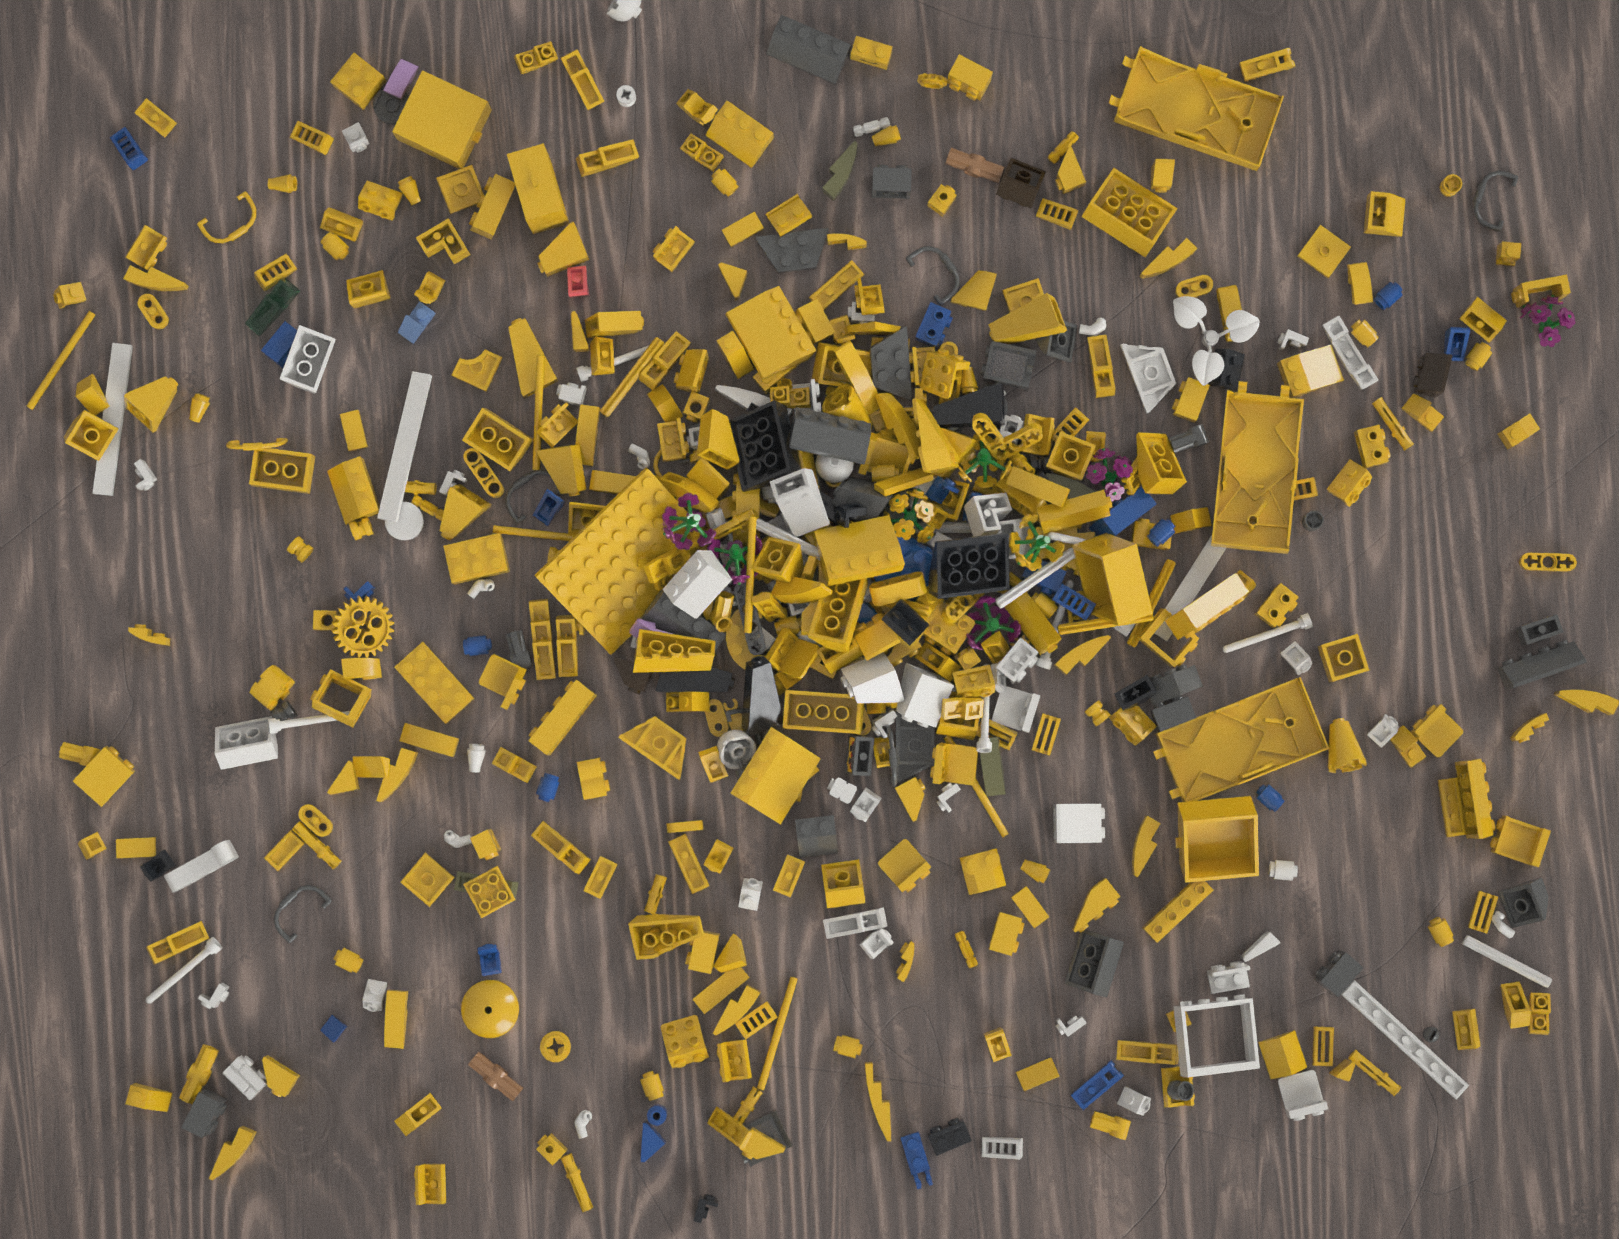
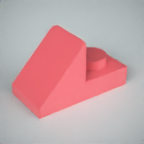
M586 266L567 268L569 297L589 296Z

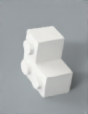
M1007 493L973 496L964 505L973 537L997 534L1001 530L999 520L1005 518L1012 511Z

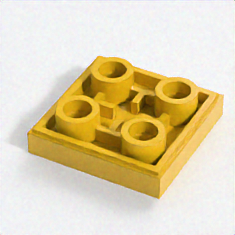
M498 866L463 884L481 918L516 900Z

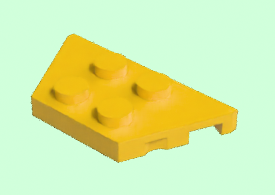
M656 716L618 737L680 780L687 738Z

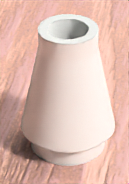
M472 743L467 748L470 772H480L486 752L482 744Z

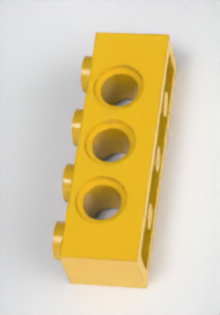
M1206 881L1190 882L1152 917L1142 929L1154 942L1158 943L1200 904L1213 889Z

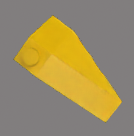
M912 399L914 420L919 425L916 436L921 441V447H918L923 472L940 474L958 468V454L954 451L953 446L924 400Z
M637 915L628 923L636 960L656 958L667 951L669 952L682 944H686L704 935L700 916Z

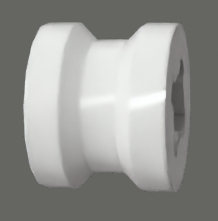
M623 85L618 88L616 96L619 104L623 107L632 106L636 101L634 89L629 85Z

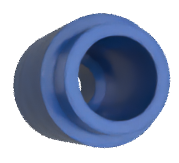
M1389 282L1376 294L1374 302L1382 310L1390 308L1402 297V288L1396 282Z
M1161 519L1149 531L1147 538L1156 547L1160 544L1163 545L1175 533V525L1169 519Z
M487 635L468 637L463 640L465 655L489 654V650H492L491 638L488 639Z
M544 773L536 791V794L539 795L538 799L549 802L550 799L554 800L560 783L558 782L559 777Z
M1262 784L1255 792L1258 794L1256 799L1274 812L1285 802L1282 795L1270 784L1266 786Z
M660 1104L651 1106L647 1113L648 1121L655 1126L663 1124L667 1118V1110ZM655 1112H658L660 1114L659 1119H655L653 1117V1114Z

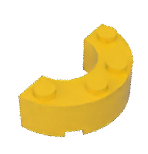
M737 472L733 476V484L736 485V491L732 493V502L736 503V510H732V519L733 516H739L750 510V508L756 511L758 519H760L761 488L743 492ZM749 523L743 529H737L733 532V542L740 540L742 547L748 546ZM756 530V535L760 539V531Z
M737 609L731 617L732 626L726 631V643L733 660L745 670L746 662L751 661L754 657H765V655H753L750 653L739 609ZM758 611L759 618L761 620L763 619L762 614Z

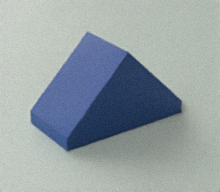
M1450 327L1445 331L1444 354L1453 355L1451 361H1464L1470 328Z
M547 489L533 516L549 526L564 506L565 501Z
M648 1121L643 1122L641 1162L647 1161L666 1143Z

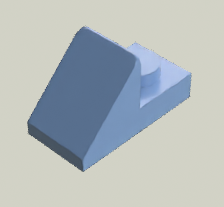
M419 301L409 316L406 314L398 333L414 344L436 313Z

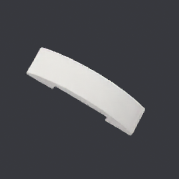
M1340 316L1323 324V329L1333 349L1358 387L1363 390L1376 383L1378 378L1370 365L1366 364L1349 336V331Z

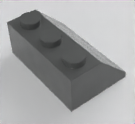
M1088 930L1081 932L1064 984L1107 998L1124 942Z

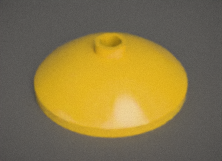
M484 980L473 985L464 995L461 1004V1015L465 1025L472 1033L483 1038H496L507 1033L516 1023L519 1015V1003L514 991L505 983L497 980ZM487 1006L492 1008V1012L490 1014L486 1013L485 1008Z

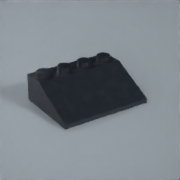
M774 400L729 420L739 456V463L736 466L743 492L771 486L770 481L801 470L797 450L789 448L791 424L785 405Z
M1009 533L935 541L929 570V594L941 599L1009 590Z

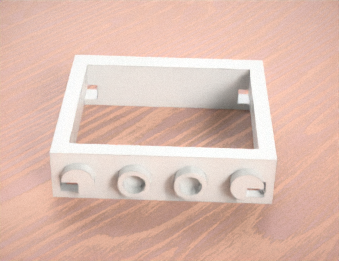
M1245 994L1234 995V999L1229 1000L1227 997H1216V1001L1210 1002V999H1199L1198 1003L1192 1004V1001H1182L1180 1005L1173 1006L1180 1076L1196 1077L1260 1068L1253 998H1245ZM1240 1005L1246 1060L1191 1067L1185 1011Z

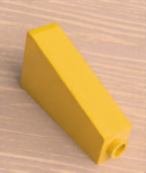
M1048 293L988 324L991 330L989 332L991 339L1004 344L1022 342L1067 331L1056 299Z
M518 318L512 321V325L508 328L521 394L524 398L535 394L537 355H544L543 389L558 382V379L526 318Z

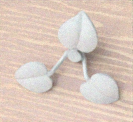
M1189 296L1173 300L1175 320L1181 327L1190 329L1195 327L1198 322L1200 323L1202 333L1204 334L1202 336V343L1207 347L1208 352L1205 350L1197 351L1192 359V368L1197 380L1205 386L1217 378L1224 369V361L1221 355L1211 353V347L1218 342L1219 337L1230 332V338L1233 342H1245L1256 333L1260 321L1257 317L1246 311L1236 310L1230 313L1226 319L1227 330L1221 333H1217L1214 330L1206 331L1201 318L1206 315L1207 309L1201 300Z

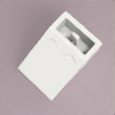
M803 468L770 481L775 500L795 537L830 525L813 470Z

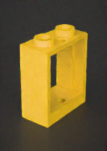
M1160 608L1153 617V620L1149 621L1136 638L1167 665L1173 668L1179 667L1186 659L1184 656L1197 647L1199 637L1193 634L1173 659L1170 658L1150 640L1161 624L1172 616L1165 608Z
M330 669L328 674L322 676L319 690L315 689L310 698L312 700V708L353 728L371 698L372 689L352 679L343 680V675ZM332 682L359 695L348 715L321 703Z

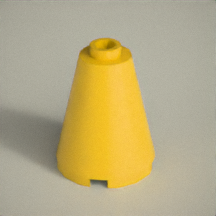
M844 384L837 387L831 392V398L824 400L822 405L823 412L871 423L872 429L873 423L851 385Z
M1344 718L1334 719L1333 723L1329 726L1328 771L1336 773V769H1340L1343 773L1363 768L1362 765H1367L1366 759L1349 721H1345Z

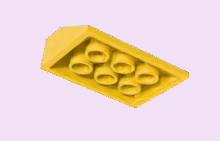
M1113 168L1081 217L1146 258L1178 208Z
M780 286L755 296L725 314L762 379L808 361L816 352L814 345Z
M889 515L849 523V528L839 525L813 531L827 586L902 571L905 563L901 547Z
M771 727L731 791V795L781 825L821 758Z
M1482 759L1455 762L1467 833L1466 838L1483 839L1493 836L1495 823L1490 816L1492 803L1487 797L1489 784L1485 781L1484 777L1486 773L1485 762H1482Z

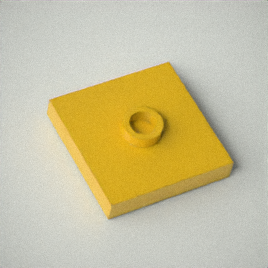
M472 165L436 178L450 214L477 205L483 194Z
M1320 225L1297 257L1326 278H1329L1351 246Z
M424 853L400 883L430 907L455 877L430 855Z

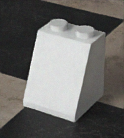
M884 652L868 661L864 659L841 669L843 675L840 677L842 685L847 689L850 698L854 697L857 703H898L905 701L896 670Z
M906 663L901 683V690L905 701L897 703L896 711L902 715V719L908 722L915 720L918 721L917 724L928 728L929 725L936 728L941 717L942 699L949 698L954 685L936 673Z
M1053 804L1054 843H1102V838H1105V827H1101V819H1105V809L1101 808V804Z

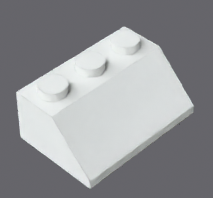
M299 325L279 379L315 394L336 339Z
M697 550L663 588V591L675 606L692 617L698 618L730 583L732 578L712 551Z
M272 716L215 727V756L221 770L278 758L276 734H269L267 719H271Z

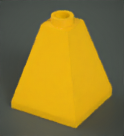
M165 376L132 390L124 395L125 408L154 433L177 393L178 383L172 377L167 378Z
M461 484L450 487L439 530L442 532L441 536L447 540L456 538L489 509L492 504Z
M768 537L751 569L774 581L791 583L793 577H801L804 568L801 545L791 541Z

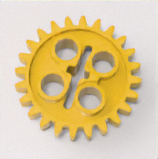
M357 596L356 602L350 598V604L348 605L343 602L345 608L338 607L337 609L340 614L333 615L337 619V621L331 622L333 626H336L331 632L337 634L333 639L339 641L337 643L338 647L344 646L343 652L346 653L350 650V656H353L355 652L358 658L361 657L362 653L368 658L369 652L376 656L375 650L378 649L382 652V644L388 646L386 639H392L389 633L394 632V629L389 626L393 625L394 622L388 620L392 617V614L387 613L388 607L382 608L383 603L381 601L376 604L377 599L374 597L369 601V597L365 596L364 601H362L361 597ZM359 610L362 611V616L359 619H354V613ZM378 617L380 619L379 623L372 626V619ZM365 624L367 626L366 629L359 628L360 625L363 626ZM350 628H354V634L352 636H346V631ZM372 635L371 642L364 643L365 636Z

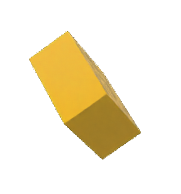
M422 70L392 132L398 141L457 169H462L475 144L479 143L483 134L481 131L492 109L488 101Z
M544 143L508 153L507 158L524 216L532 233L536 234L569 224L551 159Z
M1104 533L1072 545L1084 597L1096 604L1091 613L1092 615L1120 626L1153 614L1137 544Z
M1251 796L1177 803L1178 838H1175V847L1179 848V864L1185 883L1259 876L1258 814Z

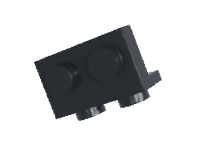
M1228 348L1216 349L1215 353H1218L1223 358L1224 369L1217 378L1208 384L1211 387L1238 391L1245 354Z

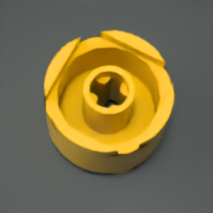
M271 665L260 675L261 679L258 683L255 682L249 693L267 709L272 711L280 699L284 700L290 694L289 689L294 685L295 681L279 667Z

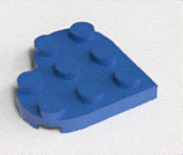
M925 549L910 550L903 555L905 565L902 571L875 576L874 579L878 582L913 572H923L926 587H928L929 570L933 554ZM919 596L906 600L915 602Z

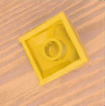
M997 848L959 858L969 895L1006 886Z

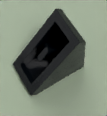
M1146 675L1114 693L1124 711L1145 703L1157 691L1149 676Z

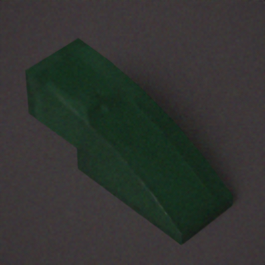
M287 278L280 279L271 293L264 297L245 324L258 336H261L289 306L300 290Z

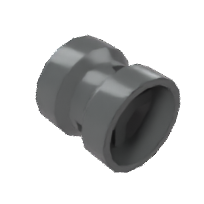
M1310 511L1302 518V525L1308 531H1315L1324 523V517L1319 511Z
M287 700L281 704V708H275L271 711L272 716L276 720L280 719V721L289 720L288 718L294 719L298 716Z
M1174 1080L1169 1083L1167 1093L1171 1099L1188 1101L1194 1095V1087L1188 1081Z

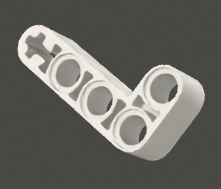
M225 840L213 846L211 850L167 873L164 875V878L172 893H175L234 861L239 856L231 841Z

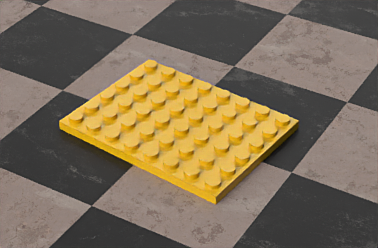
M646 467L534 575L610 655L632 635L629 630L636 620L642 617L660 591L654 588V583H649L643 566L676 547L670 538L667 539L663 535L662 515L665 513L666 507L670 506L672 509H676V515L679 517H686L687 511L683 507L678 506V501ZM677 521V523L674 524V527L679 524H682L683 521ZM686 527L674 531L673 534L683 535ZM695 530L689 532L687 539L691 540L699 536L700 533Z

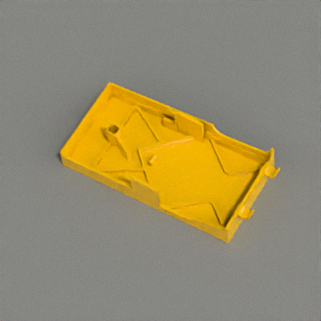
M1142 46L1139 47L1135 59H1130L1127 56L1124 57L1122 64L1131 68L1121 98H1116L1113 95L1110 97L1109 104L1118 107L1113 122L1255 171L1259 169L1284 98L1283 95L1279 96L1226 78L1227 73L1202 64H1198L1196 69L1147 50Z
M1239 381L1238 392L1234 393L1227 390L1211 546L1289 553L1304 399L1289 398L1290 386L1281 385L1280 396L1246 393L1247 382Z
M1298 677L1156 733L1155 735L1161 749L1153 753L1156 760L1165 757L1177 787L1169 791L1171 798L1175 799L1180 796L1182 802L1201 800L1328 750L1329 746L1302 679Z

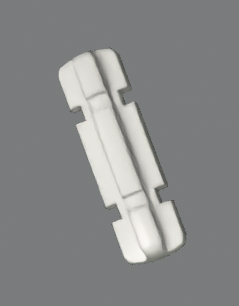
M888 117L881 118L880 121L874 120L864 123L863 126L856 125L853 127L854 135L858 137L862 136L863 133L869 134L880 131L881 128L885 129L890 126V121Z

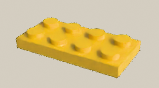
M421 642L394 667L445 724L475 699L424 642Z

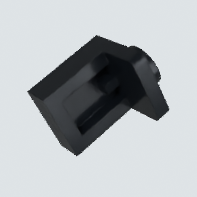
M163 850L151 860L142 864L140 868L148 880L152 882L162 877L176 864L167 851Z

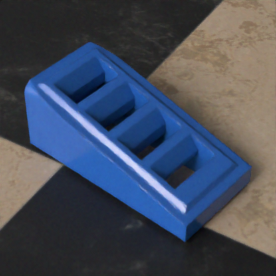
M126 127L110 137L124 161L132 170L137 169L148 161V158ZM125 136H127V138H126L125 140H123L122 142L118 143L119 140H121L122 138H124Z
M1063 583L1052 599L1084 620L1088 619L1096 606L1095 603ZM1065 591H1067L1068 594L1066 595L1064 600L1061 601L1060 599ZM1074 595L1075 597L1071 602L1070 606L1067 605V602L1069 601L1071 596ZM1081 599L1082 601L1080 605L1075 610L1074 606L1076 605L1077 601ZM1085 603L1089 604L1083 614L1080 613Z

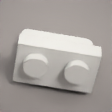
M1314 1070L1278 1079L1279 1089L1288 1118L1298 1121L1305 1119V1115L1308 1114L1313 1116L1324 1114L1323 1110L1328 1109L1327 1102L1322 1098L1317 1075Z

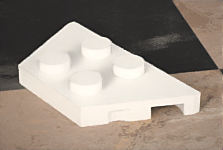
M1121 344L1120 347L1146 414H1148L1176 384L1164 349L1161 347Z

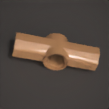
M953 148L950 149L945 163L948 166L963 170L969 176L982 177L999 183L1005 168L986 161L980 155L967 154Z
M480 1052L468 1064L483 1077V1080L488 1085L498 1089L511 1101H514L523 1090V1087L513 1080L505 1069L491 1062Z

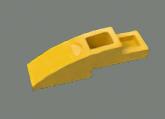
M667 472L662 477L654 475L672 496L676 497L677 501L679 497L686 493L697 495L699 503L693 505L692 508L707 513L713 511L719 505V501L710 492L688 478L671 472Z

